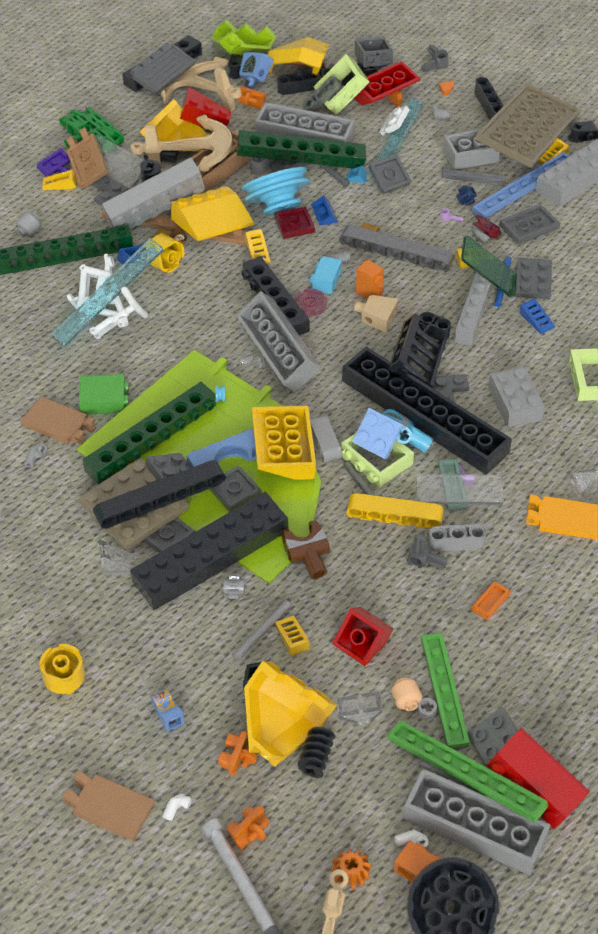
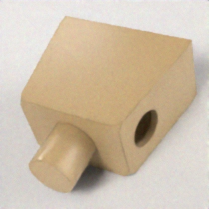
M371 295L366 303L357 301L354 311L362 313V323L387 332L398 311V299Z

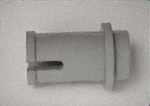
M344 250L342 253L328 255L329 258L342 260V263L345 262V264L350 261L349 251L345 252Z

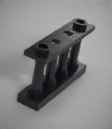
M414 313L403 323L388 369L392 373L399 369H404L433 388L442 354L446 349L447 338L443 337L436 342L419 328L418 324L421 317ZM415 334L429 344L432 350L429 351L415 339ZM411 346L427 357L428 363L413 353ZM407 358L425 371L424 376L408 364Z

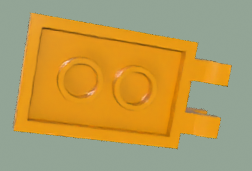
M530 494L526 524L539 526V531L598 540V505L543 496V500H541L540 497Z

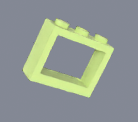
M347 54L314 86L315 90H317L331 76H336L342 81L353 71L355 76L331 100L328 99L324 103L335 114H338L369 83L357 63Z
M598 348L571 349L569 365L577 400H598V386L586 385L582 364H598Z
M356 433L341 443L343 459L350 461L358 472L364 473L369 482L375 483L378 487H381L413 465L414 452L398 441L395 442L390 452L398 460L381 472L355 451L361 447L352 442Z

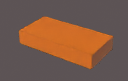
M494 581L471 606V611L488 621L511 595V591Z

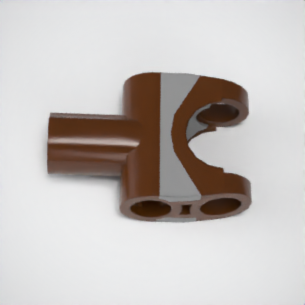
M316 520L309 521L310 535L303 538L295 536L288 528L282 529V542L290 563L303 561L311 579H317L326 575L327 569L320 555L329 553L330 546L319 523Z

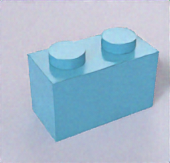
M321 257L320 262L316 263L315 274H312L310 278L313 291L333 294L342 272V260Z

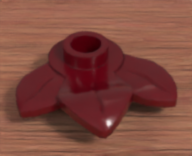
M475 216L479 222H473V225L485 231L489 237L497 239L502 232L499 226L488 221L483 216Z

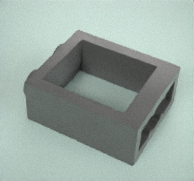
M384 36L355 39V55L363 67L393 64V49Z

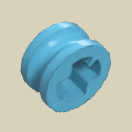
M215 386L216 402L219 400L225 402V386L221 388Z

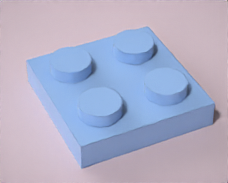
M368 408L352 442L387 459L403 424Z

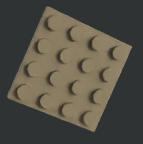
M140 458L80 496L78 500L97 521L93 513V508L97 504L156 482L157 479L147 464ZM182 499L105 530L127 551L189 509V504Z

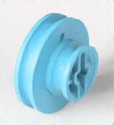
M296 167L274 172L244 184L241 187L242 191L248 193V196L245 197V202L265 203L266 209L263 210L265 215L288 210L302 203L301 199H296L295 193L311 183L310 179L304 177L307 173V168Z

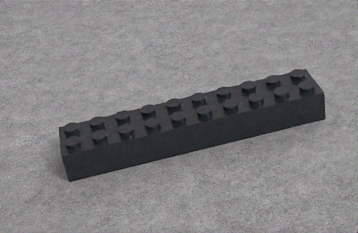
M367 346L342 366V381L384 409H392L404 415L413 422L415 428L432 437L433 441L485 475L510 454L512 438L403 369L392 373L388 369L390 361Z

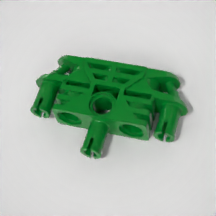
M86 107V111L83 112L76 109L70 110V114L59 118L61 126L63 128L67 127V132L73 136L75 141L80 142L83 140L80 130L85 127L88 133L90 132L96 137L103 156L110 152L116 153L118 145L124 143L122 133L90 107ZM65 139L64 143L66 147L69 149L70 146L67 142V139Z

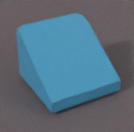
M359 166L349 170L346 180L365 183L368 173L363 166Z

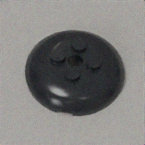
M456 857L442 858L425 866L414 879L408 894V918L415 934H493L497 914H499L497 891L490 877L477 864ZM450 900L454 903L452 913L447 911Z

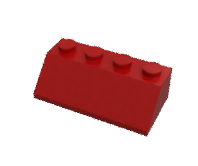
M400 61L367 76L366 78L369 83L354 99L361 106L367 105L419 82L421 78L403 61Z
M522 728L513 735L486 765L490 770L546 800L548 807L540 817L550 824L554 830L590 792Z

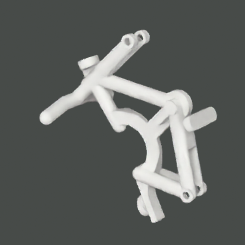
M104 254V270L82 264L80 266L79 296L74 298L72 294L67 295L69 302L79 313L92 312L108 316L100 324L90 328V333L96 339H100L102 335L117 325L119 327H126L129 324L127 316L134 310L141 317H148V313L137 303L127 287L121 288L122 294L130 304L125 309L117 292H113L110 296L104 293L105 282L113 280L111 267L115 266L113 258L109 257L108 254ZM90 277L98 279L96 292L89 296ZM101 299L103 302L115 304L117 311L94 306V303Z

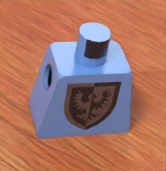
M244 52L239 73L241 77L246 79L244 87L253 89L255 82H263L274 60L264 53Z

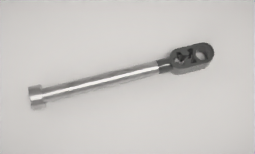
M215 818L208 821L202 826L201 833L207 842H213L264 934H283L280 933L224 835L226 828L221 819Z

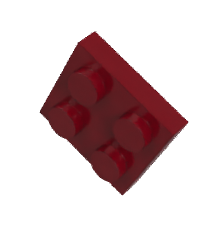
M306 207L274 212V218L283 239L315 233V226Z

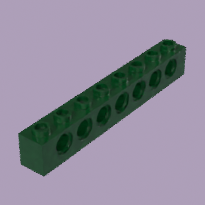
M239 130L237 156L356 168L359 166L364 167L366 144Z
M129 225L0 249V275L104 256V254L118 253L119 249L133 246Z
M199 382L83 459L84 471L99 485L118 471L126 468L133 461L140 459L142 455L153 450L163 441L168 440L178 431L183 430L193 421L198 420L206 412L213 410L216 406V394L204 383Z

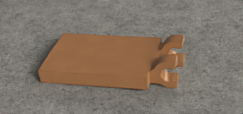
M85 127L80 130L83 137L82 141H75L73 136L67 138L70 148L66 150L78 184L82 189L109 173L96 137L90 132L88 133Z
M40 397L20 420L22 426L65 444L73 441L82 445L86 439L83 438L85 432L80 429H85L91 433L96 429V426L92 425L95 422L94 418L44 397Z
M77 771L74 776L75 785L82 788V791L78 796L71 790L66 789L62 795V798L65 799L63 803L75 808L73 810L74 816L134 841L154 807L155 800L95 774L93 779H90L85 773Z

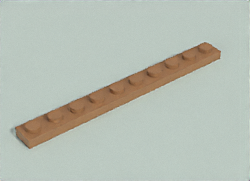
M103 210L102 218L108 219L105 210ZM158 214L155 218H150L141 224V226L168 231L183 230L171 220L170 215ZM239 229L207 239L247 246L245 233L249 231Z

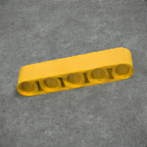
M359 493L349 496L346 515L349 518L358 517L357 519L369 521L374 519L377 522L384 523L396 522V524L406 526L411 524L416 525V527L429 529L430 527L442 526L444 508L439 504Z

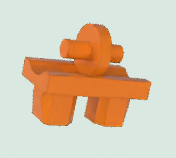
M243 86L239 87L242 95L238 98L237 102L243 103L245 106L262 109L266 102V93Z
M241 731L240 735L229 733L227 736L225 747L234 751L233 754L222 751L218 759V765L228 769L230 775H236L241 760V766L247 768L249 763H256L257 755L249 753V746L246 750L248 732Z
M260 805L255 809L248 806L242 813L243 821L240 824L231 822L227 826L229 835L241 851L255 839L263 841L266 838L264 830L270 822L264 813V808Z

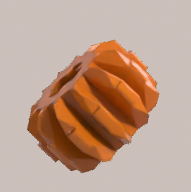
M349 848L347 854L340 851L339 857H334V866L331 867V873L337 869L345 871L349 878L348 884H350V888L353 890L355 889V883L362 887L364 880H369L371 864L367 863V855L361 856L360 850L352 853L351 848ZM342 876L335 878V882H343L344 880Z

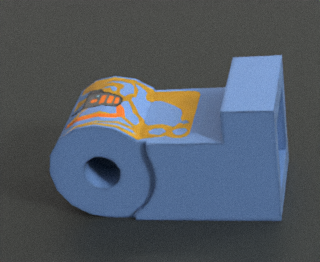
M167 689L150 696L156 713L167 732L184 724L183 712L180 707H177ZM177 719L175 723L169 724V722Z

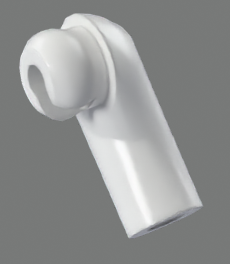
M184 793L172 797L167 803L162 818L173 821L177 809L181 807L187 809L190 807L191 797L186 796Z
M410 830L394 836L397 847L406 845L410 840L415 844L423 845L425 848L429 844L427 836L416 830Z

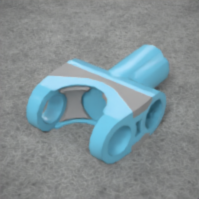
M387 409L382 413L403 424L396 441L402 444L409 443L424 453L427 451L433 441L432 437L415 428L410 419L395 410ZM392 413L395 417L386 414Z

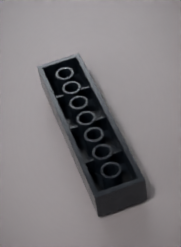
M265 491L130 570L132 582L151 608L156 610L280 537L282 529H289L288 517Z

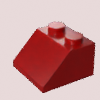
M362 607L350 608L332 645L366 666L385 646L394 628Z

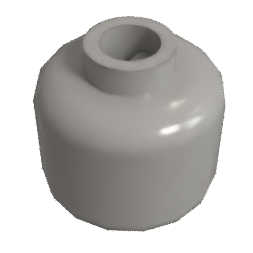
M32 211L24 212L16 221L17 231L22 236L25 234L32 236L40 229L41 219Z

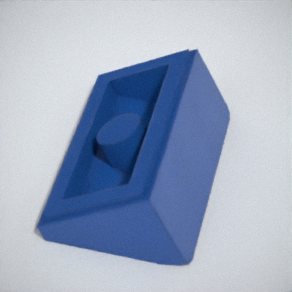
M325 195L311 204L320 226L338 222L330 201Z

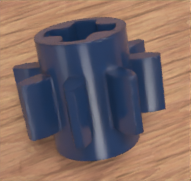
M463 185L457 189L459 193L456 194V197L460 204L468 206L475 202L474 198L477 194L472 186Z

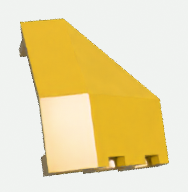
M305 37L270 50L267 56L274 61L268 73L272 72L275 64L300 62L313 67L312 73L318 75L329 44Z
M174 99L146 125H155L158 141L161 142L205 137L209 134L200 126L180 119L182 108ZM143 128L140 133L145 137V130ZM186 149L177 151H201L202 149Z
M262 661L244 687L249 753H259L276 767L305 743L310 728L323 727L337 704L316 688L313 690L303 680L291 673L288 675L282 672L276 664Z

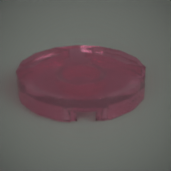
M306 289L302 293L298 292L294 297V300L306 316H317L327 309L328 299L319 290Z

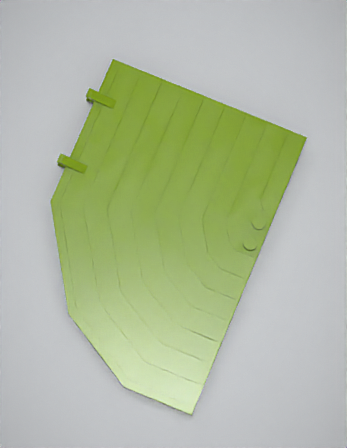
M193 350L79 446L77 451L87 457L199 382L204 383L214 393L215 386L219 388L225 386V402L219 400L216 402L213 410L206 412L198 420L193 421L183 430L178 431L168 440L163 441L153 450L142 455L141 459L146 462L147 456L181 453L187 461V454L195 450H200L210 444H215L228 437L240 434L245 430L252 429V407H278L282 405L271 399L272 395L269 393L272 391V388L268 385H265L259 391L227 371L228 367L225 366L227 359L221 357L215 363L198 351ZM232 456L218 462L224 473L239 465L260 487L262 493L266 491L288 517L290 532L292 531L295 536L301 538L310 535L308 523L315 519L321 488V479L317 470H315L314 479L294 480L259 470L257 468V459L248 462L244 458ZM208 489L185 498L184 500L189 504V509L178 516V518L196 532L229 513V511ZM282 536L237 563L270 584L290 564V561L284 550Z

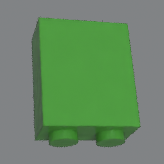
M124 374L80 376V412L87 415L120 413L125 406L129 405V397L126 395V392H129V382H125Z

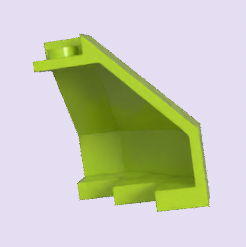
M227 19L217 26L211 37V40L221 50L236 55H243L244 52L266 53L271 49L276 39V35L267 26L256 33L247 23L236 29Z

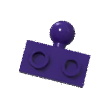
M60 148L39 162L37 168L48 177L57 171L59 173L69 171L70 169L65 166L71 162L69 156Z

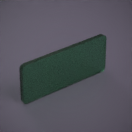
M465 236L463 238L461 260L507 296L514 297L517 279L516 272L471 237Z

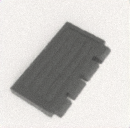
M165 43L139 63V65L130 70V73L135 81L156 96L194 66L195 60L173 43L171 45Z

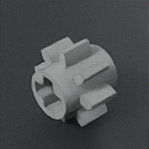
M230 574L229 579L224 578L223 593L229 594V599H238L239 594L244 595L245 579H240V574Z

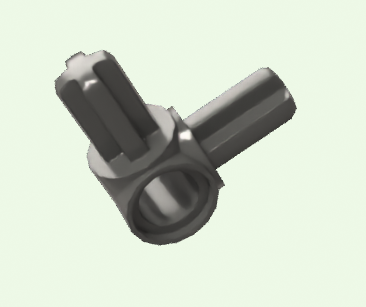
M430 44L427 51L432 55V60L421 65L422 71L427 72L435 67L437 69L447 68L448 52L446 50H438L435 45Z
M422 533L415 535L406 559L407 563L410 566L412 564L416 565L418 568L429 564L444 569L448 559L430 553L431 550L425 544L426 538L423 537L424 535Z

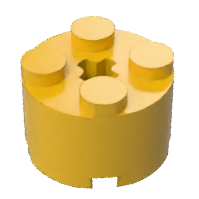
M160 233L145 244L146 260L149 265L166 273H171L180 266L179 261L184 257L185 251L183 244Z
M59 644V647L53 649L50 647L40 658V670L44 685L47 689L57 694H72L82 685L85 679L82 656L76 647L69 644Z

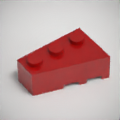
M189 87L183 100L180 119L203 127L197 121V117L206 115L207 118L218 121L227 127L232 111Z

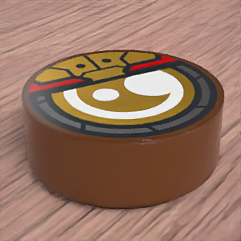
M181 229L172 231L169 236L182 244L187 240L186 234Z

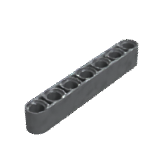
M347 225L339 238L342 245H349L348 247L359 250L364 249V251L374 254L379 253L389 258L394 257L404 262L409 261L419 266H428V268L448 272L455 258L454 254L449 250L354 225Z

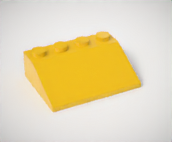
M226 186L216 190H208L205 193L194 194L190 197L179 198L171 202V220L197 241L254 225L253 219L237 193Z
M308 406L252 407L257 468L294 480L314 479L316 460Z

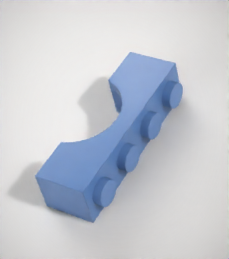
M254 429L245 430L240 434L187 454V463L192 468L211 460L219 462L224 458L232 456L244 458L248 462L255 460Z

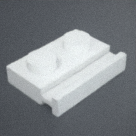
M406 105L394 109L392 113H389L379 132L385 136L386 132L389 134L399 129L410 109Z

